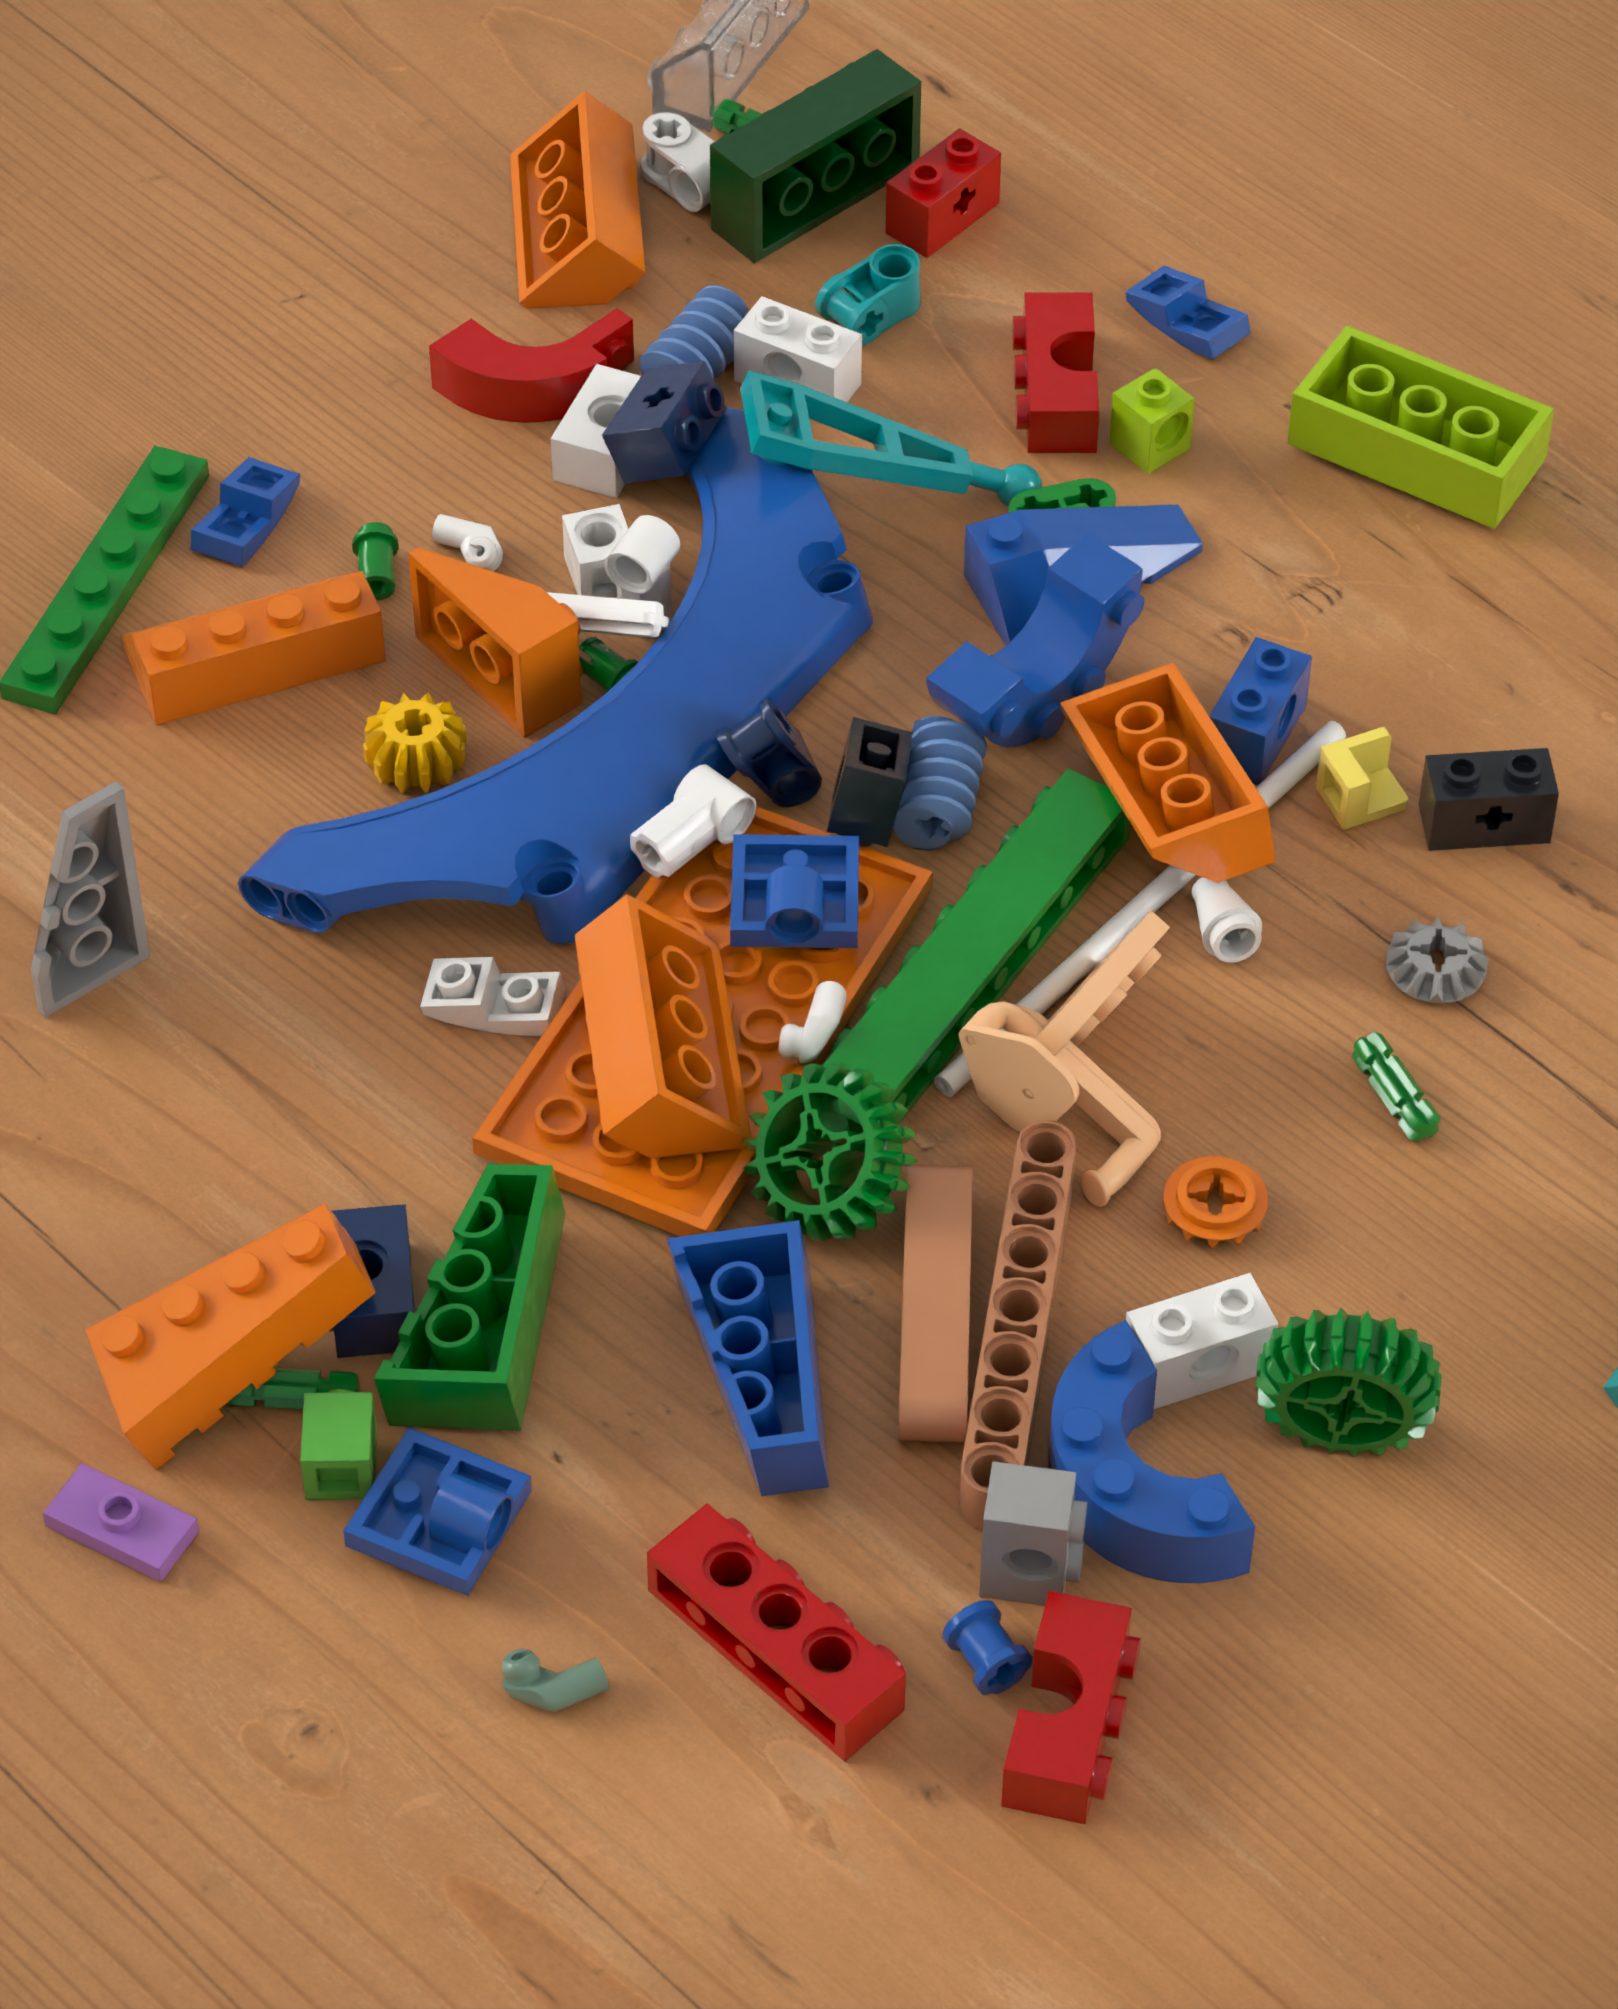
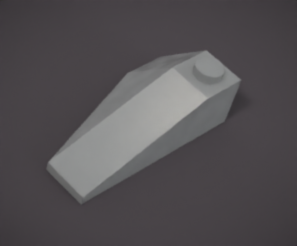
M117 781L64 810L61 815L31 966L38 1011L45 1018L150 957L125 791Z

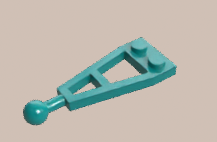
M748 370L740 388L751 454L758 455L771 464L785 465L787 463L810 470L965 494L968 486L971 485L996 492L1000 501L1006 506H1009L1011 499L1018 493L1042 487V480L1037 471L1026 464H1013L1001 470L970 461L967 449L804 385ZM809 419L871 442L874 445V450L813 440Z

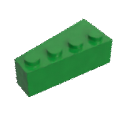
M487 1164L453 1228L454 1241L444 1259L436 1260L427 1277L429 1288L416 1312L409 1311L398 1332L400 1343L390 1361L383 1360L374 1377L389 1426L521 1431L566 1215L552 1165Z

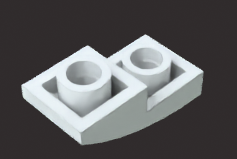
M493 957L433 959L420 1008L425 1016L465 1028L507 1035L542 1036L562 1007L567 987L560 972L500 973Z

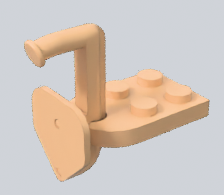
M1152 910L1093 969L1049 1020L1040 1013L1026 1007L1001 1001L990 1003L977 1011L959 1032V1040L977 1095L1011 1128L1020 1133L1027 1125L1037 1121L1056 1122L1076 1103L1121 1144L1096 1171L1087 1170L1081 1176V1187L1085 1197L1093 1205L1099 1207L1106 1205L1110 1200V1196L1120 1190L1152 1154L1160 1141L1161 1131L1156 1120L1077 1047L1100 1022H1103L1127 996L1126 992L1131 986L1137 983L1162 956L1153 946L1170 927Z

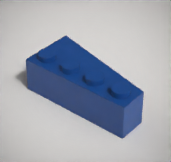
M800 1221L667 1238L680 1291L761 1496L829 1487L811 1276Z

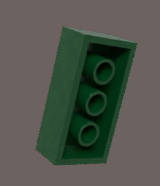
M876 49L710 144L711 230L755 264L885 187L889 180L920 158L922 81Z

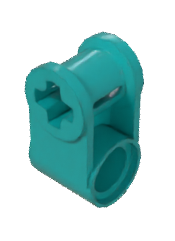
M899 244L885 245L878 248L869 257L845 272L834 275L825 282L816 297V313L825 320H835L844 328L862 334V345L872 342L882 332L918 311L921 304L920 261L918 254L913 249Z

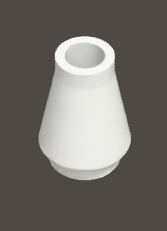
M1203 877L1198 879L1192 887V897L1197 907L1204 948L1208 953L1224 962L1234 963L1247 959L1260 946L1262 939L1261 918L1228 885L1226 880L1216 883Z

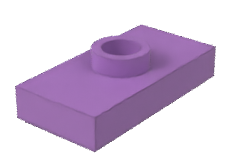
M83 1463L80 1464L43 1512L46 1527L159 1582L163 1581L199 1533L196 1517Z

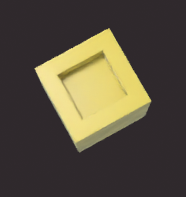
M1385 727L1322 746L1320 749L1316 789L1343 830L1404 811L1407 808L1408 796L1388 768L1392 737Z

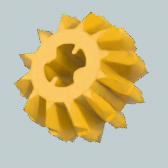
M403 692L398 704L395 705L381 701L377 715L367 717V725L364 728V758L368 763L369 769L374 770L380 785L395 783L401 795L411 786H419L427 794L431 783L436 782L450 785L453 772L463 769V762L466 759V727L462 724V717L455 715L450 701L435 704L429 692L420 700H410Z

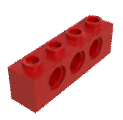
M706 1503L647 1552L648 1591L844 1762L905 1711L906 1672L898 1657L884 1645L877 1644L874 1646L855 1630L849 1616L837 1604L833 1602L824 1603L807 1589L801 1576L789 1563L781 1559L775 1561L759 1548L749 1530L740 1521L734 1518L725 1519ZM727 1582L740 1583L741 1585L736 1587H726L722 1586L721 1584ZM776 1624L791 1626L783 1630L770 1628V1626ZM836 1667L841 1669V1671L826 1673L818 1669Z

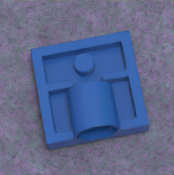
M733 834L730 947L858 948L859 836Z
M409 1427L343 1531L345 1546L468 1596L532 1492L531 1476Z

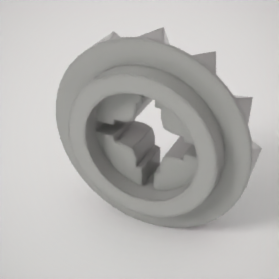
M1438 916L1431 925L1424 926L1418 921L1412 920L1405 932H1394L1386 955V968L1394 984L1409 996L1430 1003H1451L1467 998L1479 989L1486 977L1489 958L1484 955L1482 938L1469 937L1464 923L1454 928L1443 926ZM1433 949L1443 951L1445 962L1441 965L1440 972H1435V964L1432 963L1430 952Z

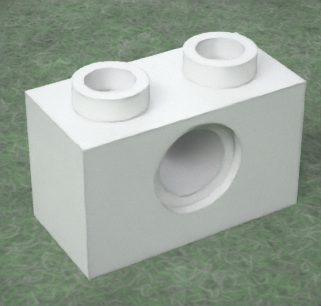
M763 296L760 297L734 329V381L742 384L748 370L804 385L844 402H848L861 386L862 334Z
M600 364L595 365L551 437L553 481L617 499L625 484L602 434L641 376Z
M1251 1273L1126 1312L1127 1323L1157 1369L1154 1409L1255 1377L1259 1354H1262L1263 1345L1270 1340L1273 1329L1278 1328V1322Z

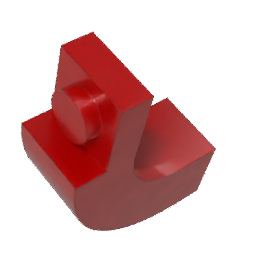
M616 308L566 341L548 346L532 347L502 340L471 318L429 345L432 388L459 407L496 420L531 423L563 419L596 364L623 371L634 361L633 319Z

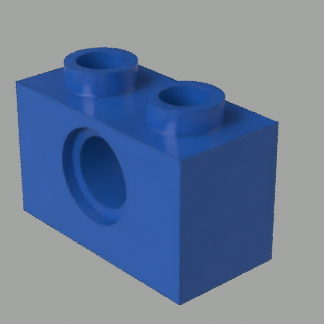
M1255 637L1209 715L1240 765L1255 785H1259L1265 779L1307 705L1312 662L1311 655Z

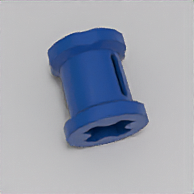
M989 1600L975 1602L955 1614L946 1624L942 1636L951 1650L960 1651L975 1672L973 1683L982 1695L998 1694L1011 1688L1023 1678L1026 1671L1031 1667L1033 1659L1024 1645H1015L1000 1624V1610L993 1601Z

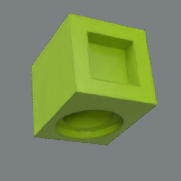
M1157 368L1150 370L1113 392L1109 444L1146 474L1153 472L1191 449L1195 398Z

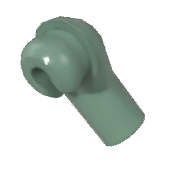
M518 1649L506 1655L501 1663V1669L505 1676L502 1685L512 1699L548 1712L560 1711L609 1690L606 1674L597 1658L556 1673L541 1667L539 1658L531 1650Z

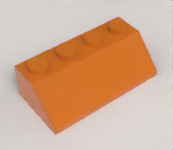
M583 91L510 154L519 303L526 308L608 304L622 291L635 286L645 273L633 124L588 92Z
M363 571L338 575L120 635L121 644L156 725L386 661L381 610Z
M1174 662L1060 703L1063 715L1153 859L1216 883L1276 862L1267 804Z
M626 894L574 935L603 1135L649 1158L744 1148L745 1145L742 1141L751 1137L719 943Z

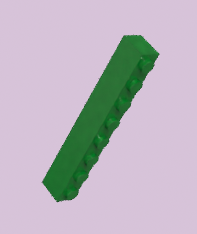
M1069 768L1052 788L1049 786L1044 787L1037 795L1030 815L1021 826L1013 825L1007 831L997 855L987 866L982 864L974 871L968 882L966 892L954 906L948 904L943 908L934 924L931 935L921 946L914 945L910 948L901 963L898 975L888 987L880 986L873 993L866 1007L865 1014L853 1029L847 1027L839 1034L832 1047L831 1055L823 1066L826 1068L827 1064H831V1062L847 1064L851 1070H854V1068L866 1069L874 1075V1082L887 1083L894 1089L890 1102L902 1103L908 1109V1112L898 1123L899 1125L934 1082V1078L943 1071L962 1047L959 1040L960 1030L977 1011L1001 999L1129 840L1130 821L1109 787ZM838 1099L840 1114L847 1116L851 1131L863 1133L862 1125L855 1112L843 1100ZM836 1142V1147H837V1146H841V1145H845V1144H843V1143H837V1142Z

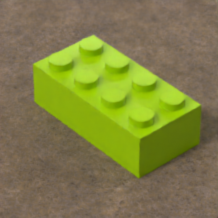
M1346 325L1293 392L1287 444L1495 529L1546 460L1554 408Z

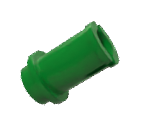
M371 522L364 524L359 528L358 533L352 540V550L358 557V569L363 571L375 599L383 600L389 598L395 592L393 556L399 550V541L392 529L384 523Z
M590 637L579 645V650L591 657V660L587 661L579 655L583 673L605 688L606 693L638 663L635 659L625 660L604 645V642L597 637Z

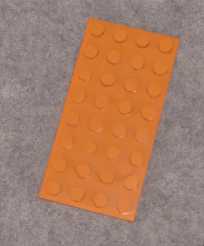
M758 806L756 807V813L751 824L743 833L746 835L836 836ZM714 840L669 877L662 875L657 879L651 875L636 899L719 943L751 1137H757L760 1127L753 1123L749 1115L755 1112L767 1113L769 1110L762 1093L769 1090L781 1091L783 1093L781 1076L789 1073L802 1076L803 1066L822 1064L837 1037L846 1026L932 890L933 871L871 848L859 846L858 948L730 947L733 842L723 844L718 840ZM580 979L473 1136L474 1154L498 1164L552 1165L558 1188L680 1237L715 1232L751 1176L742 1168L756 1159V1150H750L745 1146L741 1149L649 1158L603 1135ZM834 981L842 985L846 991L847 998L840 1023L817 1059L800 1064L798 1058L787 1059L782 1057L778 1051L782 1027L789 1023L799 1027L805 1026L816 988L820 983Z

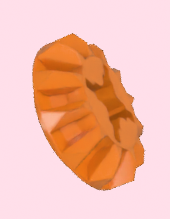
M1205 1156L1187 1161L1171 1173L1164 1187L1162 1204H1164L1168 1225H1176L1181 1228L1186 1242L1195 1237L1206 1239L1213 1249L1220 1241L1231 1240L1239 1246L1246 1234L1251 1231H1260L1268 1210V1192L1260 1176L1244 1163L1227 1157ZM1213 1188H1218V1197H1222L1223 1207L1218 1215H1212V1212H1208L1207 1202L1209 1196H1212Z

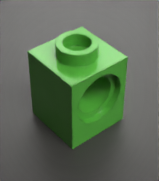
M336 1389L327 1393H304L300 1463L305 1500L364 1499L375 1481L377 1424L373 1392H353L345 1389Z

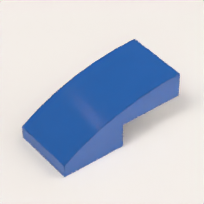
M1162 266L1125 291L1127 302L1150 324L1180 345L1208 359L1213 360L1251 333L1248 314L1208 300L1203 279L1170 267Z
M248 457L220 483V503L191 529L190 550L243 567L262 546L283 516L300 484V474Z

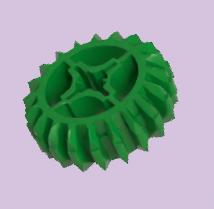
M831 1062V1064H827L826 1068L823 1065L809 1064L803 1066L802 1076L793 1073L781 1076L783 1093L776 1090L762 1093L769 1107L768 1112H755L749 1115L753 1123L760 1127L757 1137H749L742 1141L748 1149L756 1150V1159L749 1162L742 1169L748 1175L761 1178L750 1194L754 1195L757 1200L769 1201L765 1214L772 1220H785V1222L799 1220L802 1235L807 1233L813 1240L827 1241L828 1238H832V1235L836 1239L847 1240L855 1237L856 1228L867 1231L877 1228L876 1211L890 1214L897 1210L890 1192L892 1190L904 1192L906 1189L911 1188L906 1180L899 1176L901 1166L908 1167L918 1162L913 1155L903 1153V1144L909 1142L917 1135L909 1127L898 1126V1123L908 1112V1109L902 1103L890 1102L894 1089L887 1083L874 1082V1075L870 1071L861 1068L851 1070L847 1064ZM838 1099L843 1100L855 1112L862 1125L863 1133L851 1131L847 1116L840 1114ZM836 1142H837V1143H843V1144H845V1145H841V1146H837V1147H836ZM823 1156V1161L814 1159ZM796 1170L808 1173L812 1189L819 1191L821 1204L813 1200L803 1189Z
M1341 1307L1336 1315H1326L1319 1310H1313L1309 1320L1301 1317H1290L1287 1327L1274 1328L1270 1340L1264 1343L1262 1354H1259L1256 1371L1255 1389L1258 1393L1257 1404L1265 1408L1266 1421L1280 1425L1281 1435L1286 1437L1300 1436L1304 1447L1317 1444L1327 1447L1329 1454L1336 1449L1346 1450L1354 1457L1359 1451L1370 1450L1377 1455H1383L1387 1446L1406 1449L1409 1439L1423 1438L1426 1426L1434 1423L1435 1412L1439 1410L1442 1375L1439 1373L1440 1362L1433 1358L1432 1345L1419 1342L1417 1330H1398L1395 1318L1383 1321L1372 1319L1369 1310L1361 1316L1348 1315Z

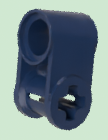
M767 697L759 702L760 710L731 729L723 726L716 731V735L722 749L735 768L744 777H749L773 803L782 807L801 805L817 794L822 785V777L799 729L786 718L778 705L771 698Z

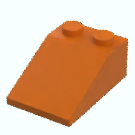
M419 547L408 552L415 637L520 735L525 738L582 704L580 677L583 674V669L579 659L578 639L581 627L577 616L567 604H559L540 586Z

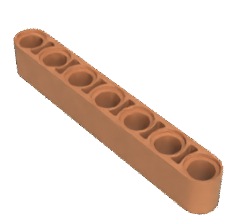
M1037 1121L1027 1125L1020 1132L1016 1143L961 1461L960 1513L965 1522L983 1531V1517L988 1488L983 1486H989L992 1462L1028 1466L1074 1182L1075 1137L1067 1127L1054 1121ZM994 1430H1005L1007 1432H997Z

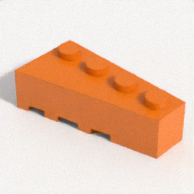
M325 1203L90 1326L85 1331L124 1435L157 1471L175 1456V1453L171 1450L173 1446L196 1428L201 1433H204L224 1416L219 1410L251 1383L258 1389L278 1373L274 1368L283 1357L298 1345L305 1348L310 1347L376 1292L355 1242Z

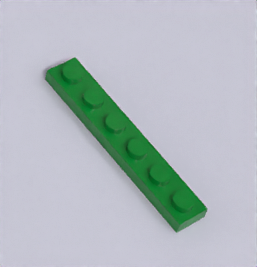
M154 445L1 678V699L51 714H57L209 478L207 459Z

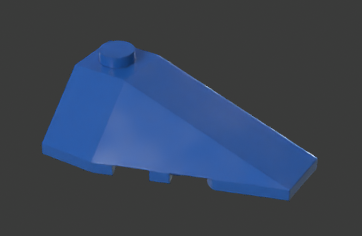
M1179 505L1026 509L966 525L964 577L1006 646L1025 627L1035 611L1045 588L1047 569L1087 533L1142 567V583L1146 584L1154 583L1201 553L1203 542Z

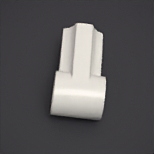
M650 515L638 517L606 557L604 565L609 578L617 585V598L659 602L663 605L664 616L669 617L670 622L672 619L670 563L679 553L681 544L679 536L667 522Z
M706 764L699 765L692 769L678 785L673 802L630 835L631 850L638 857L642 868L657 879L662 875L669 877L714 840L728 844L733 842V834H743L751 824L756 813V800Z

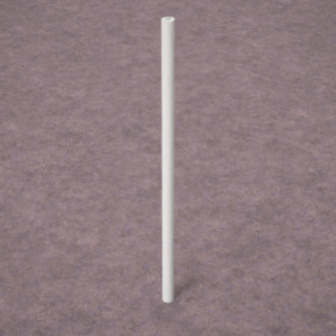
M1329 721L1256 787L1267 804L1268 809L1319 764L1322 746L1346 739L1345 730L1339 723ZM1169 865L1016 1005L1026 1007L1041 1015L1045 1013L1099 964L1151 910L1155 913L1187 884L1195 874ZM964 1052L934 1078L936 1088L947 1097H952L972 1079Z

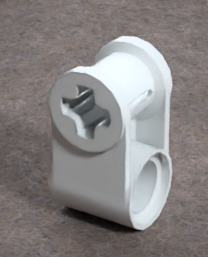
M664 112L648 117L642 127L643 140L647 143V153L643 156L640 167L642 176L647 182L656 185L674 198L684 209L690 212L699 211L711 203L710 144L715 141L678 114Z

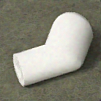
M443 514L437 516L432 531L433 542L460 548L466 563L491 571L499 568L503 560V550L491 526Z
M834 981L820 983L816 988L805 1026L799 1027L789 1023L782 1027L778 1049L782 1057L787 1059L798 1058L800 1064L817 1059L840 1023L847 998L846 991L842 985Z

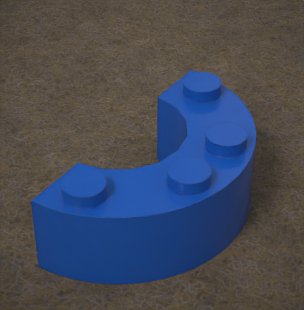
M1085 534L1047 569L1045 588L1039 603L1025 627L1004 648L990 656L966 641L926 677L927 688L931 698L939 707L963 723L975 728L984 737L999 746L1017 747L1034 741L1039 737L1044 739L1051 738L1060 729L1065 720L1061 710V702L1103 687L1106 678V668L1121 645L1129 626L1137 620L1143 610L1144 597L1140 595L1143 568L1092 535Z
M1126 1320L1111 1326L1085 1344L1065 1368L1055 1391L1051 1413L1048 1469L1077 1472L1074 1500L1087 1502L1083 1536L1084 1543L1109 1562L1135 1574L1160 1581L1207 1583L1231 1579L1249 1573L1255 1525L1223 1474L1198 1479L1169 1476L1145 1464L1128 1446L1126 1439L1131 1431L1153 1418L1157 1369Z

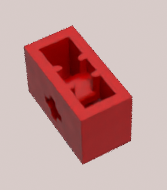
M960 128L886 183L885 233L926 258L931 256L999 204L1001 152Z

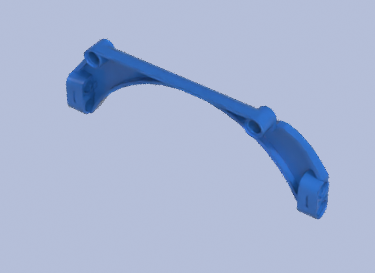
M726 407L727 410L684 475L696 490L703 514L702 546L695 574L680 607L669 622L668 627L641 660L604 696L570 722L531 747L483 772L438 791L390 807L342 819L303 825L288 830L239 878L238 887L244 900L262 916L314 933L327 932L343 914L411 900L435 898L466 899L514 906L518 900L532 903L542 934L546 940L555 944L575 942L574 935L611 907L645 871L638 857L631 850L630 835L673 802L675 792L683 778L692 769L704 764L710 766L727 779L737 771L722 749L716 731L723 726H727L730 729L760 710L759 702L767 697L771 698L784 715L787 716L851 645L867 632L873 624V616L859 569L850 562L837 559L847 551L839 524L812 470L787 463L785 465L771 464L760 456L751 454L744 411Z

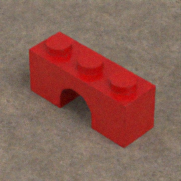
M1024 292L1023 316H1013L1012 348L1013 350H1023V355H1014V390H1025V395H1016V430H1027L1028 453H1097L1099 395L1097 371H1092L1095 337L1093 292Z
M1053 1591L1048 1592L1034 1647L1031 1687L1057 1692L1068 1698L1074 1705L1063 1712L1055 1714H1042L1023 1709L1018 1710L1003 1769L1001 1807L1086 1824L1091 1799L1105 1800L1113 1757L1102 1755L1106 1737L1120 1738L1127 1697L1117 1695L1120 1678L1134 1679L1141 1646V1638L1129 1636L1132 1608Z

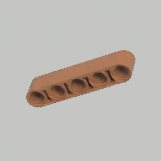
M913 1164L907 1167L906 1182L911 1188L906 1189L898 1440L965 1443L968 1408L973 1166Z

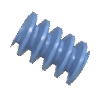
M708 285L700 289L694 299L686 304L681 314L673 319L670 326L665 328L658 339L649 345L645 354L640 356L639 367L641 373L643 374L646 369L705 361L713 379L720 377L726 365L734 361V329L749 312L744 300L732 290L722 286Z
M926 716L916 720L914 723L906 783L893 825L894 832L901 841L918 850L942 848L949 841L959 840L969 833L972 826L971 815L976 806L975 796L980 786L979 778L984 766L982 760L987 751L985 737L975 728L942 716Z

